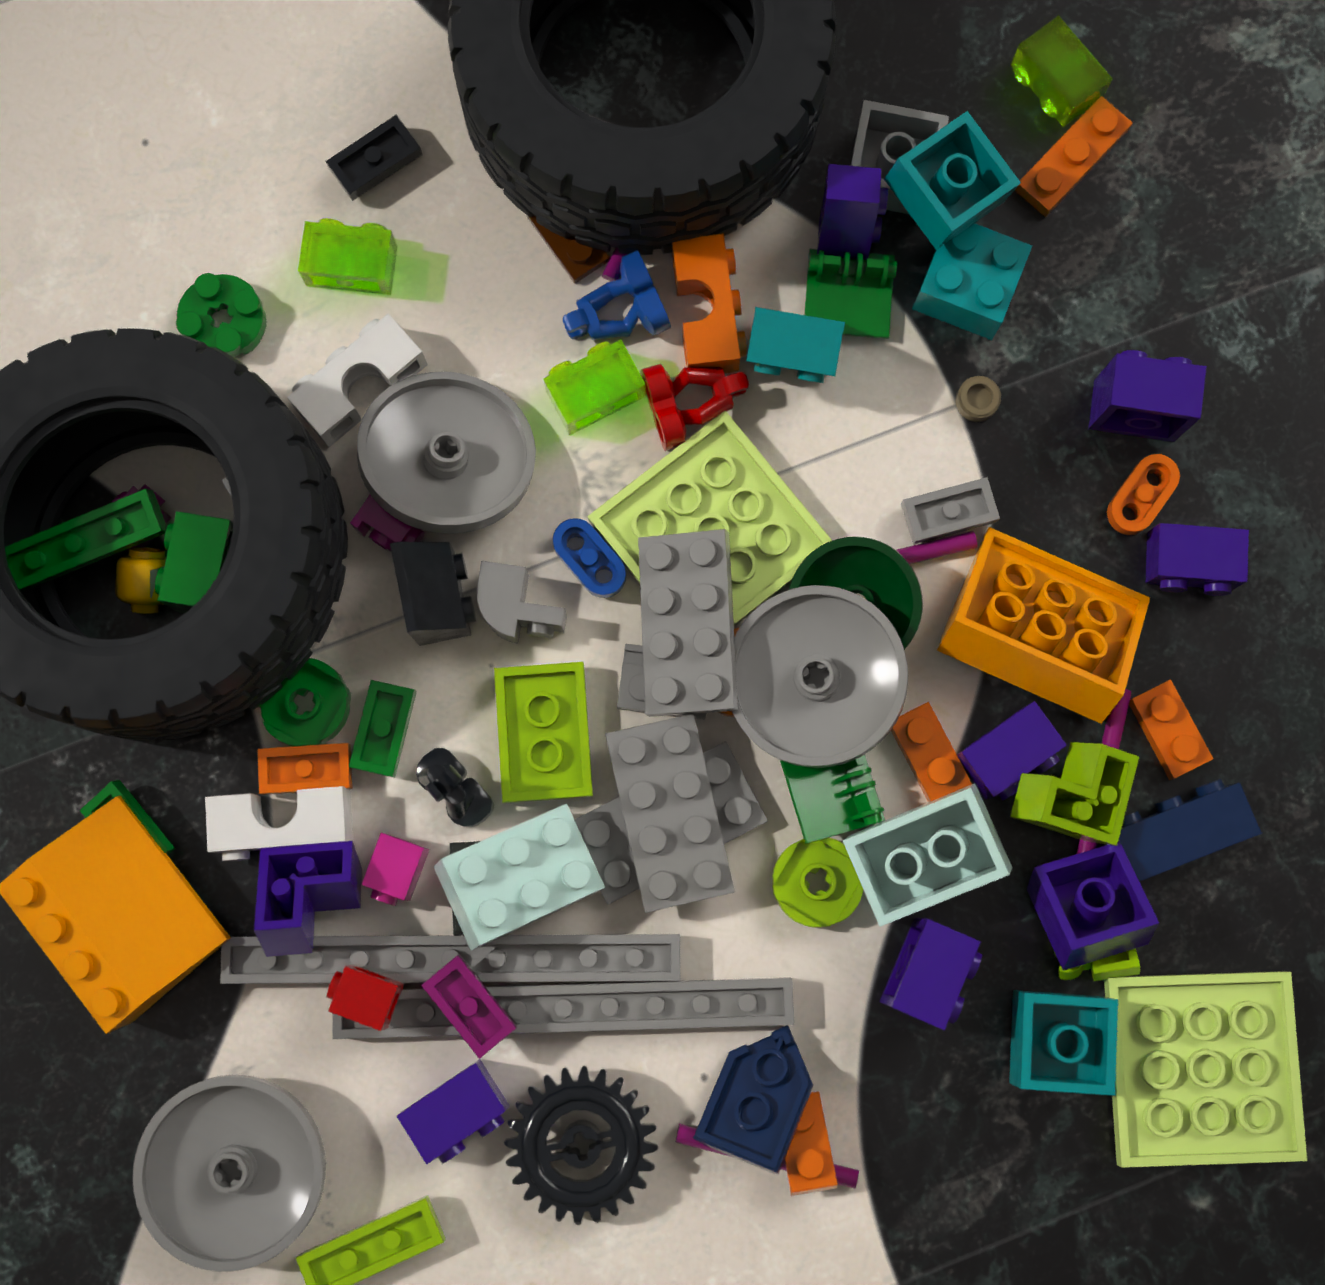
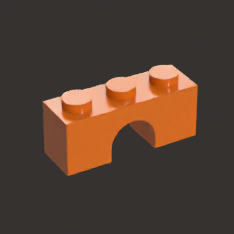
M724 234L700 236L689 240L673 242L672 262L677 296H701L710 303L713 309L702 320L683 323L682 339L686 367H721L724 373L739 372L740 357H747L745 331H737L735 316H740L742 311L739 289L731 290L729 275L736 274L733 248L726 249Z

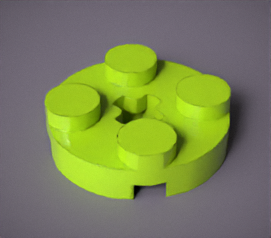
M830 837L807 844L802 839L788 846L777 859L773 869L772 892L781 910L790 919L804 926L826 927L845 920L854 912L863 894V887L844 844ZM822 869L827 873L825 881L830 886L826 892L818 890L814 895L808 891L810 883L805 880L808 872L816 874Z

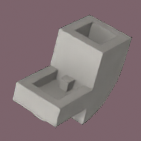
M481 561L477 585V602L485 621L498 636L518 644L521 627H527V634L538 637L552 638L554 631L564 633L567 618L565 608L525 603L529 578L526 567Z

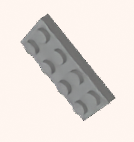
M726 529L639 537L645 715L656 717L738 711L729 532Z
M694 714L605 733L645 913L734 893L735 890Z
M725 741L704 752L705 765L723 843L725 844L766 823L768 820L727 742ZM617 797L575 819L576 825L605 886L600 891L607 905L639 889L620 798Z

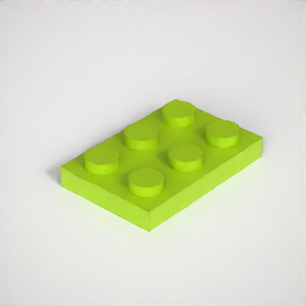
M584 662L494 668L502 802L516 803L593 797Z

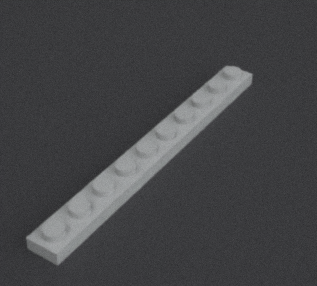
M680 934L504 935L472 951L464 935L314 936L313 953L266 957L257 937H231L221 946L220 984L330 983L336 971L343 973L345 966L356 965L402 983L426 982L457 955L464 959L481 982L680 981Z
M791 977L486 987L517 1026L510 1034L794 1025L793 984ZM402 989L389 1027L382 1031L333 1014V1039L460 1035L424 989Z

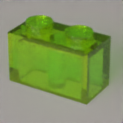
M1059 15L1020 43L1011 62L1018 81L1022 85L1031 88L1040 99V104L1045 113L1052 118H1056L1063 127L1089 109L1100 96L1103 97L1113 80Z
M328 218L320 219L318 223L305 221L298 272L305 285L309 287L391 295L398 246L392 231L379 224L364 223L361 227L347 226L338 220Z
M621 339L612 344L609 341L599 343L587 352V357L573 364L571 361L562 362L548 372L549 376L543 378L546 393L569 436L646 397V384Z

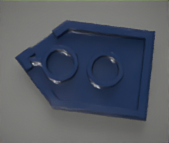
M788 1025L771 1032L770 1036L749 1046L745 1044L728 1053L693 1137L695 1141L775 1174L780 1172L814 1086Z

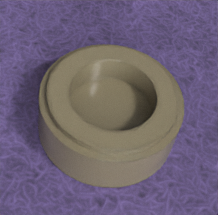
M974 376L967 379L956 394L955 403L957 410L969 421L982 422L988 420L1000 406L1001 392L999 387L993 380L984 376Z

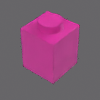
M381 833L361 885L373 889L370 895L371 898L396 906L398 899L411 901L430 849Z

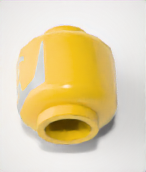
M147 547L129 548V554L122 556L117 561L116 597L125 603L131 604L132 612L158 613L159 605H164L158 601L159 594L155 592V579L158 570L161 567H165L166 550Z

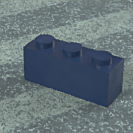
M1218 779L1196 787L1198 796L1184 802L1180 795H1176L1155 803L1154 806L1157 812L1141 818L1139 811L1125 815L1118 841H1120L1139 882L1262 834L1240 782L1224 786L1222 779Z

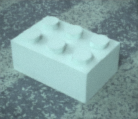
M975 783L851 834L843 840L880 927L1008 876L1013 868Z
M567 803L440 859L434 866L471 951L605 888Z

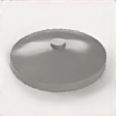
M455 372L422 373L405 378L388 387L368 407L362 418L357 439L358 468L364 485L374 500L386 512L407 525L429 532L444 534L466 533L479 530L496 523L509 514L520 503L530 485L536 458V447L531 427L517 404L490 383L473 376Z
M813 585L779 593L757 607L742 623L734 637L738 711L732 712L742 730L756 745L783 762L802 767L823 768L853 761L875 748L892 730L902 712L908 690V665L900 637L889 619L876 606L853 592L837 587Z
M223 1075L193 1084L177 1093L157 1111L139 1141L133 1165V1190L139 1214L146 1228L158 1244L184 1263L204 1270L225 1272L255 1267L285 1250L303 1232L314 1216L323 1193L326 1175V1160L322 1138L313 1118L300 1101L284 1088L268 1080L248 1075Z

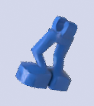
M638 250L621 258L620 274L622 279L608 282L577 300L578 310L563 316V324L571 339L580 338L588 333L592 340L630 336L639 319L643 327L652 336L671 329L667 313ZM625 293H629L634 298L633 306L624 320L598 319L596 312L612 299Z

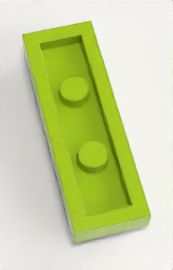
M427 1195L300 1253L296 1257V1261L306 1285H353L444 1243L446 1238Z

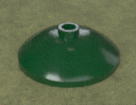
M854 536L827 542L812 551L803 560L792 578L789 590L803 586L819 585L837 587L855 594H862L866 600L876 606L889 619L900 637L904 650L911 643L919 628L923 612V596L918 577L903 555L881 541Z

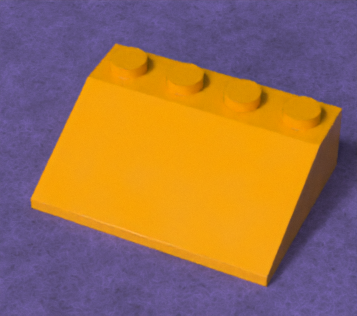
M988 527L950 613L936 651L1102 724L1124 696L1150 597Z
M116 796L28 858L0 883L1 896L105 1034L134 1022L231 938L121 796Z

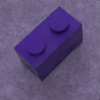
M828 164L818 225L817 254L819 250H824V255L841 256V258H844L845 252H850V259H856L858 253H863V260L868 259L871 243H879L882 217L877 215H885L887 209L888 188L881 187V168Z
M1159 523L1147 532L1145 583L1159 584L1160 590L1164 592H1185L1187 587L1204 588V594L1225 596L1232 594V590L1247 583L1249 530Z
M1034 701L959 752L957 756L967 775L976 784L985 800L998 795L1003 801L1017 792L1021 773L1028 774L1034 769L1040 775L1060 761L1056 753L1066 747L1067 744Z
M479 1059L397 1115V1118L426 1165L437 1157L444 1164L466 1148L462 1140L478 1131L482 1138L502 1125L505 1120L501 1114L510 1105L481 1059Z

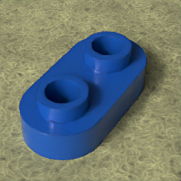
M577 518L565 520L556 528L553 535L555 552L586 590L599 598H608L619 593L626 581L625 566L598 532L588 522ZM573 537H579L584 541V545L579 550H571L567 546L568 541ZM605 569L612 573V579L608 583H600L596 580V574L600 570Z

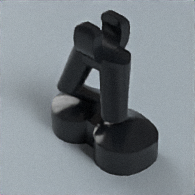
M434 748L423 756L418 763L416 771L418 782L437 802L445 798L447 814L455 824L463 827H474L484 822L492 814L494 802L491 796L475 779L467 778L464 780L467 776V770L449 750Z

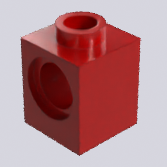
M356 965L345 966L343 973L336 971L330 982L326 998L331 999L332 1002L328 1012L382 1031L389 1027L404 983Z

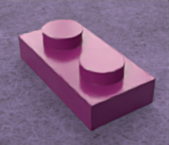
M460 955L453 958L421 985L479 1059L517 1028L515 1023Z

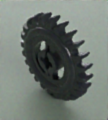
M585 1065L580 1070L578 1080H573L568 1068L564 1067L561 1072L560 1084H557L550 1075L546 1074L544 1076L546 1089L544 1093L534 1086L528 1088V1093L533 1101L532 1105L522 1101L516 1103V1108L524 1116V1119H510L507 1122L511 1129L519 1133L518 1136L507 1138L504 1141L505 1146L518 1151L517 1154L506 1160L507 1166L521 1167V1171L513 1178L512 1183L515 1185L528 1183L530 1185L523 1197L525 1201H529L537 1196L541 1197L538 1208L539 1213L542 1214L552 1205L555 1206V1219L557 1222L562 1221L567 1211H572L574 1223L580 1225L584 1212L589 1211L593 1221L599 1223L601 1220V1208L603 1207L613 1216H617L619 1214L617 1199L620 1198L628 1204H634L635 1199L629 1188L631 1186L639 1189L647 1187L646 1181L638 1174L639 1171H653L655 1169L654 1163L643 1157L644 1154L655 1152L658 1149L656 1143L644 1140V1137L656 1130V1125L640 1122L649 1112V1106L644 1105L633 1108L632 1104L638 1096V1090L634 1089L622 1095L620 1093L623 1085L622 1077L617 1078L610 1086L606 1085L605 1069H601L595 1080L592 1081L589 1078L588 1068ZM587 1110L598 1114L611 1127V1129L600 1131L590 1121L577 1120L565 1129L561 1141L547 1144V1137L551 1126L561 1116L571 1111ZM578 1132H582L584 1139H593L595 1141L589 1145L587 1154H581L578 1147L571 1148L568 1146L574 1142ZM611 1137L610 1140L603 1141V1138ZM615 1147L611 1164L602 1174L591 1179L575 1180L562 1175L552 1165V1161L563 1159L572 1167L586 1168L596 1162L602 1149ZM562 1149V1151H560V1152H556V1153H552V1152H551V1151H553V1150Z

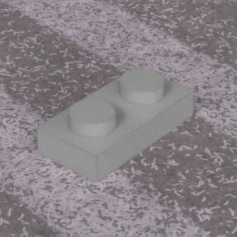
M988 477L907 498L901 502L913 545L996 523L1000 519Z

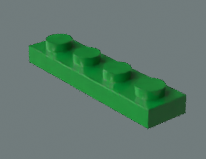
M143 489L4 548L12 577L22 593L163 535L166 532L167 526L154 491Z

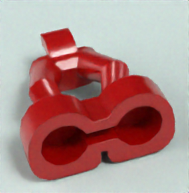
M662 364L640 370L642 384L650 409L653 412V419L664 451L677 448L685 442V425H703L720 415L723 411L732 410L734 405L733 398L744 395L749 387L748 378L744 372L725 376L721 367H684L673 381H671L668 372ZM688 384L712 388L714 397L698 408L679 410L675 402V397Z

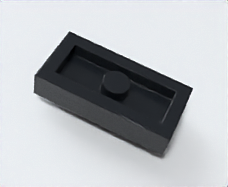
M395 115L328 159L326 163L329 170L353 201L423 154L413 136L399 117Z

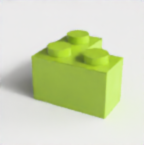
M1070 742L1061 779L1049 775L1021 773L1010 817L1083 841L1117 846L1139 756L1104 744Z

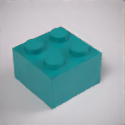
M968 111L899 157L884 178L887 185L936 250L1003 204L1021 183Z
M974 223L935 251L912 309L992 340L1004 320L1032 245Z
M756 307L746 361L755 363V372L780 376L782 367L798 370L797 379L824 383L825 375H836L845 322Z
M1013 990L1009 1083L1020 1089L1115 1096L1118 999L1102 996Z

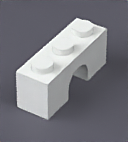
M389 314L381 320L374 319L366 324L360 331V337L347 348L343 346L331 353L326 360V365L314 375L308 374L302 377L294 385L293 393L287 397L296 411L328 447L362 420L355 407L349 402L350 389L357 380L366 376H376L391 386L398 381L418 374L428 365L422 350Z
M343 786L297 790L296 814L288 824L280 828H273L265 821L262 814L261 796L250 793L205 797L207 852L222 853V861L249 860L250 851H257L260 848L353 841L350 789Z

